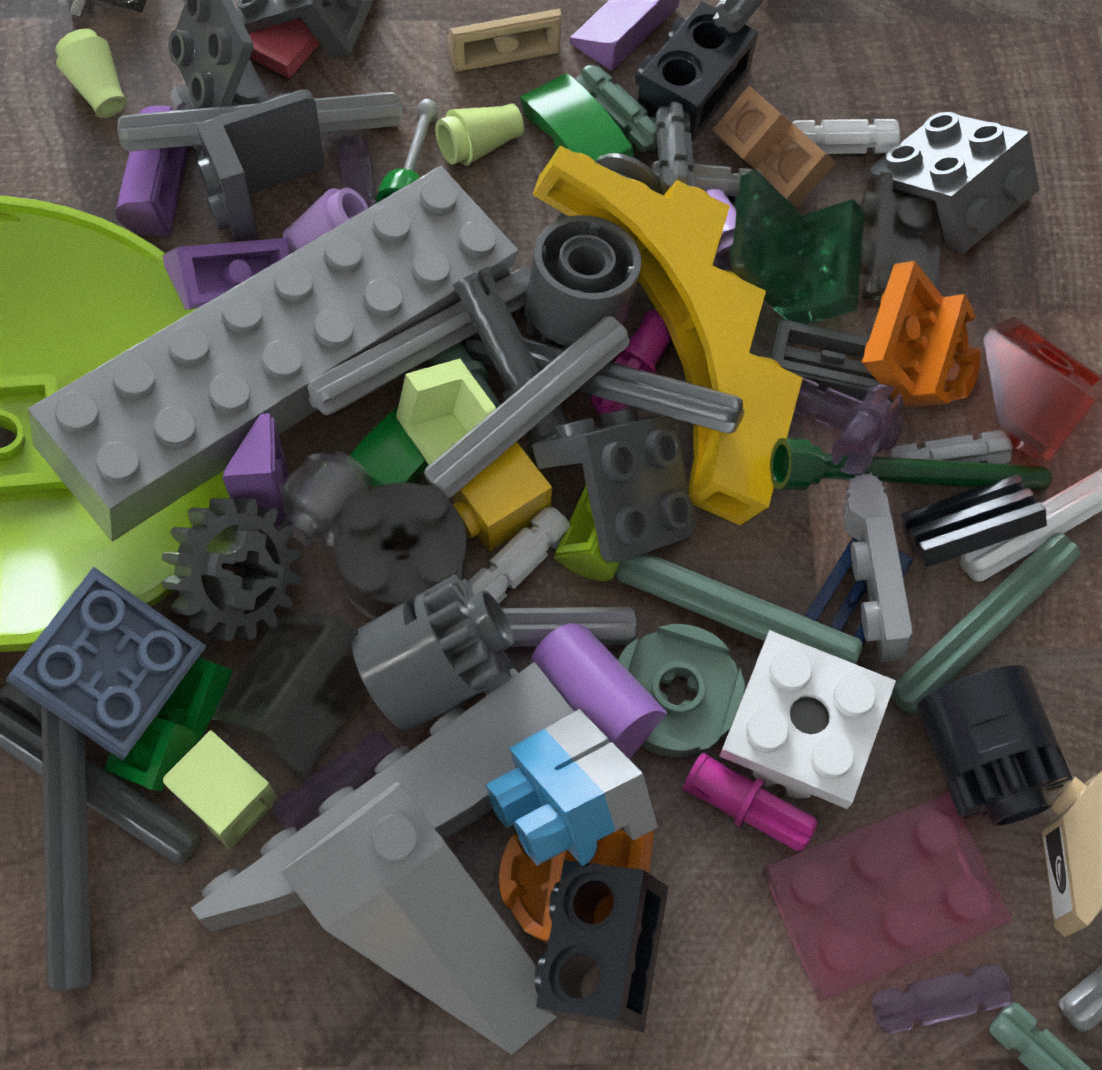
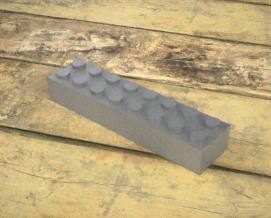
M439 166L29 407L28 414L33 446L113 542L225 470L260 414L270 413L271 418L275 420L278 434L289 429L318 410V408L313 409L308 400L311 396L307 386L311 380L459 302L461 298L457 290L455 291L453 284L474 272L477 274L479 270L485 267H489L494 282L509 275L518 249L442 166Z

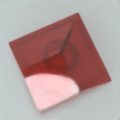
M1013 316L991 327L983 337L998 425L1010 432L1007 437L1011 439L1012 445L1016 449L1032 458H1038L1041 454L1048 460H1051L1102 399V376Z

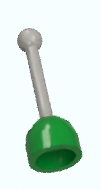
M425 99L418 104L416 111L419 121L404 168L389 171L381 181L376 196L377 203L421 178L415 172L429 124L439 114L438 105L433 100Z

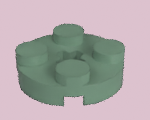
M670 624L658 627L657 632L647 634L639 641L638 637L627 645L618 661L668 713L641 747L655 754L673 758L699 757L703 752L705 754L710 753L719 742L728 736L745 692V681L741 669L738 672L735 662L728 655L729 649L714 634L699 627L685 624ZM675 676L684 677L688 680L686 684L687 690L695 693L696 697L693 701L683 700L680 705L668 702V695L660 691V683L672 684Z

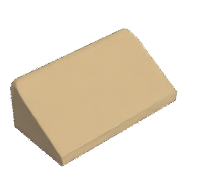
M560 9L450 28L446 37V46L453 71H466L560 53L562 19Z

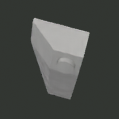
M394 782L281 870L283 876L324 930L511 1055L557 1018L553 1014L536 1008L538 994L535 989V971L537 966L400 783Z

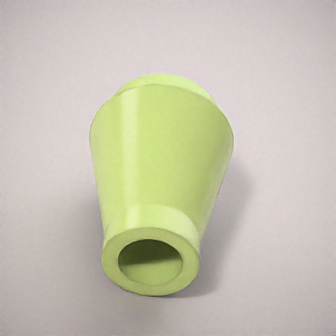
M79 29L65 35L58 42L55 49L58 56L56 61L57 68L87 100L98 117L108 118L120 113L126 107L127 99L121 90L108 42L104 38L98 37L96 32L91 29Z
M513 103L498 107L452 109L447 112L445 118L439 119L436 122L435 127L437 143L445 160L450 164L460 162L464 166L472 164L511 139L521 137L524 132L522 115Z

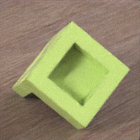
M456 359L405 374L396 418L430 465L492 413L496 407L462 360Z
M211 730L163 779L166 787L201 818L210 832L229 850L278 801L270 783Z

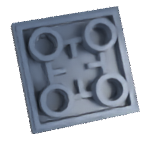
M93 567L10 672L6 681L123 760L206 646Z

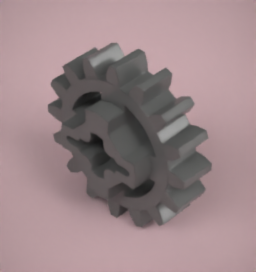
M234 497L233 500L232 498L210 499L209 509L194 507L189 509L187 512L192 527L172 528L170 533L180 543L177 552L162 553L161 559L168 564L175 565V574L161 581L162 588L179 591L180 596L170 607L173 613L189 615L187 627L192 631L209 633L210 638L232 641L234 637L249 640L255 639L257 626L275 628L278 623L273 610L275 607L292 608L294 603L285 594L287 585L301 584L302 579L296 573L290 572V563L302 557L301 550L287 549L285 542L294 532L292 526L274 524L278 510L274 507L257 506V499ZM223 563L233 564L234 567L243 568L244 573H233V571L222 569L221 565Z

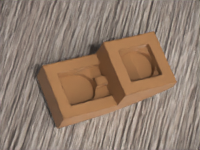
M750 85L712 129L744 161L755 169L760 170L762 176L797 207L800 206L837 163Z

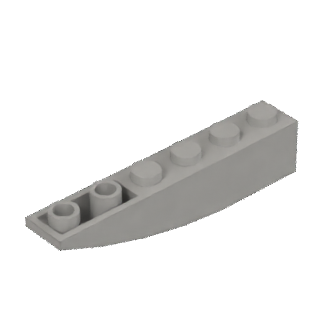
M535 662L520 673L514 668L510 669V678L484 691L486 697L467 711H464L462 707H457L439 718L430 729L432 736L410 751L407 746H403L387 755L376 766L374 771L377 775L361 787L354 790L352 786H347L327 798L318 809L320 816L301 830L297 831L295 827H290L272 837L260 851L263 857L241 873L237 869H231L212 880L201 893L204 899L191 909L210 932L305 905L283 876L281 870L394 782L400 783L442 839L449 838L493 809L485 784L515 769L509 748L574 712Z

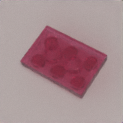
M950 793L770 864L762 871L819 1002L995 930L1012 921L962 817H959Z

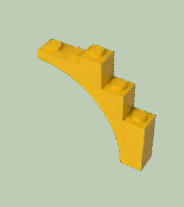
M559 146L539 175L532 195L569 217L577 215L599 217L625 230L635 241L641 256V268L637 281L642 285L667 326L682 363L686 382L735 395L743 400V409L745 410L743 420L734 433L728 434L693 424L694 459L688 486V497L692 505L741 526L769 507L774 489L770 473L771 453L777 440L787 438L803 378L783 369L777 361L771 358L749 353L766 291L746 282L741 275L735 272L721 270L713 266L730 206L709 196L706 191L698 187L689 186L678 180L674 182L664 195H661L638 180L628 179L597 164L591 157L585 154L576 153Z

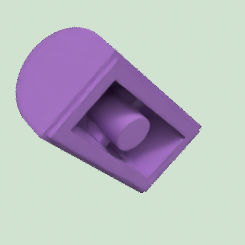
M150 106L142 109L139 114L174 110L171 106ZM189 146L129 152L115 211V216L120 224L138 234L169 236L173 225Z
M569 623L555 629L540 642L532 655L530 665L535 662L575 712L580 709L608 737L609 742H612L628 759L634 755L668 714L586 626Z

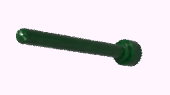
M778 439L773 447L770 459L771 480L774 487L779 490L805 491L810 485H817L821 479L850 480L854 479L856 474L862 475L863 472L864 474L871 473L873 476H878L880 481L887 483L981 487L1018 474L1024 481V489L1030 488V490L1034 491L1047 489L1053 480L1050 470L1043 466L826 454L822 452L820 447L813 446L807 439Z

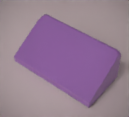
M609 0L570 37V44L610 71H613L679 7L680 0Z
M287 238L176 247L162 255L165 269L185 310L200 308L290 255Z
M270 413L260 414L227 465L223 474V481L232 500L234 497L257 499V506L274 507L278 510L274 524L288 525L290 523L289 469L274 418H271Z

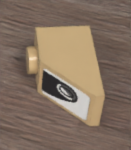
M1102 770L1085 783L1075 776L1072 778L1073 781L1068 782L1051 801V809L1057 815L1042 831L1054 928L1064 937L1089 926L1102 910Z

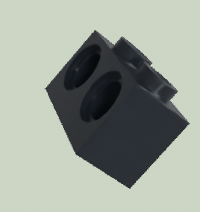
M703 1L698 4L687 19L680 17L674 23L667 36L666 44L657 55L650 53L643 60L635 78V83L639 85L637 102L647 111L648 117L656 119L658 109L660 107H669L672 102H678L683 105V111L687 112L690 117L689 133H691L692 141L751 69L758 31L745 24L736 33H729L725 27L717 28L713 20L717 9Z
M564 860L561 880L554 885L549 900V915L552 926L547 952L540 957L535 971V989L538 994L536 1008L565 1020L644 1033L669 887L645 870L590 863L582 867L579 862ZM613 894L614 903L610 914L605 920L595 924L594 913L597 904L605 896ZM598 965L600 969L599 984L591 995L583 998L581 993L583 977L591 968Z

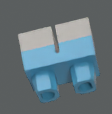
M580 709L510 747L509 750L515 769L485 784L496 816L506 828L514 824L525 852L536 866L568 849L583 867L595 855L597 840L621 828L632 840H635L658 828L643 773L612 742H609L608 737Z

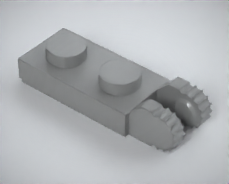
M863 472L862 475L856 474L855 478L850 479V483L847 484L846 501H844L842 513L844 515L845 532L859 541L851 543V560L855 580H866L869 602L861 603L863 633L866 641H876L880 662L903 660V657L906 656L913 631L893 520L890 514L888 497L885 494L886 487L882 485L883 481H880L878 476H873L871 473L864 474Z

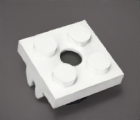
M769 630L719 757L753 770V776L756 780L759 777L765 780L764 786L766 787L773 786L774 784L783 785L786 787L787 796L799 799L810 798L811 795H814L848 809L853 803L896 680Z

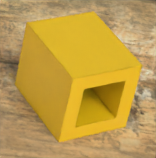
M516 441L453 495L454 505L450 506V512L457 526L467 538L471 539L477 535L486 549L491 552L513 538L524 527L528 528L533 525L531 520L543 508L551 506L552 486Z

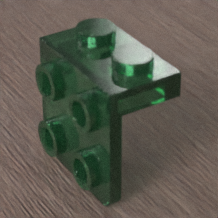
M753 169L742 173L739 195L735 202L736 221L733 245L729 252L730 264L735 274L742 280L765 290L764 300L786 320L810 324L857 311L865 210L854 199H850L802 215L758 170Z

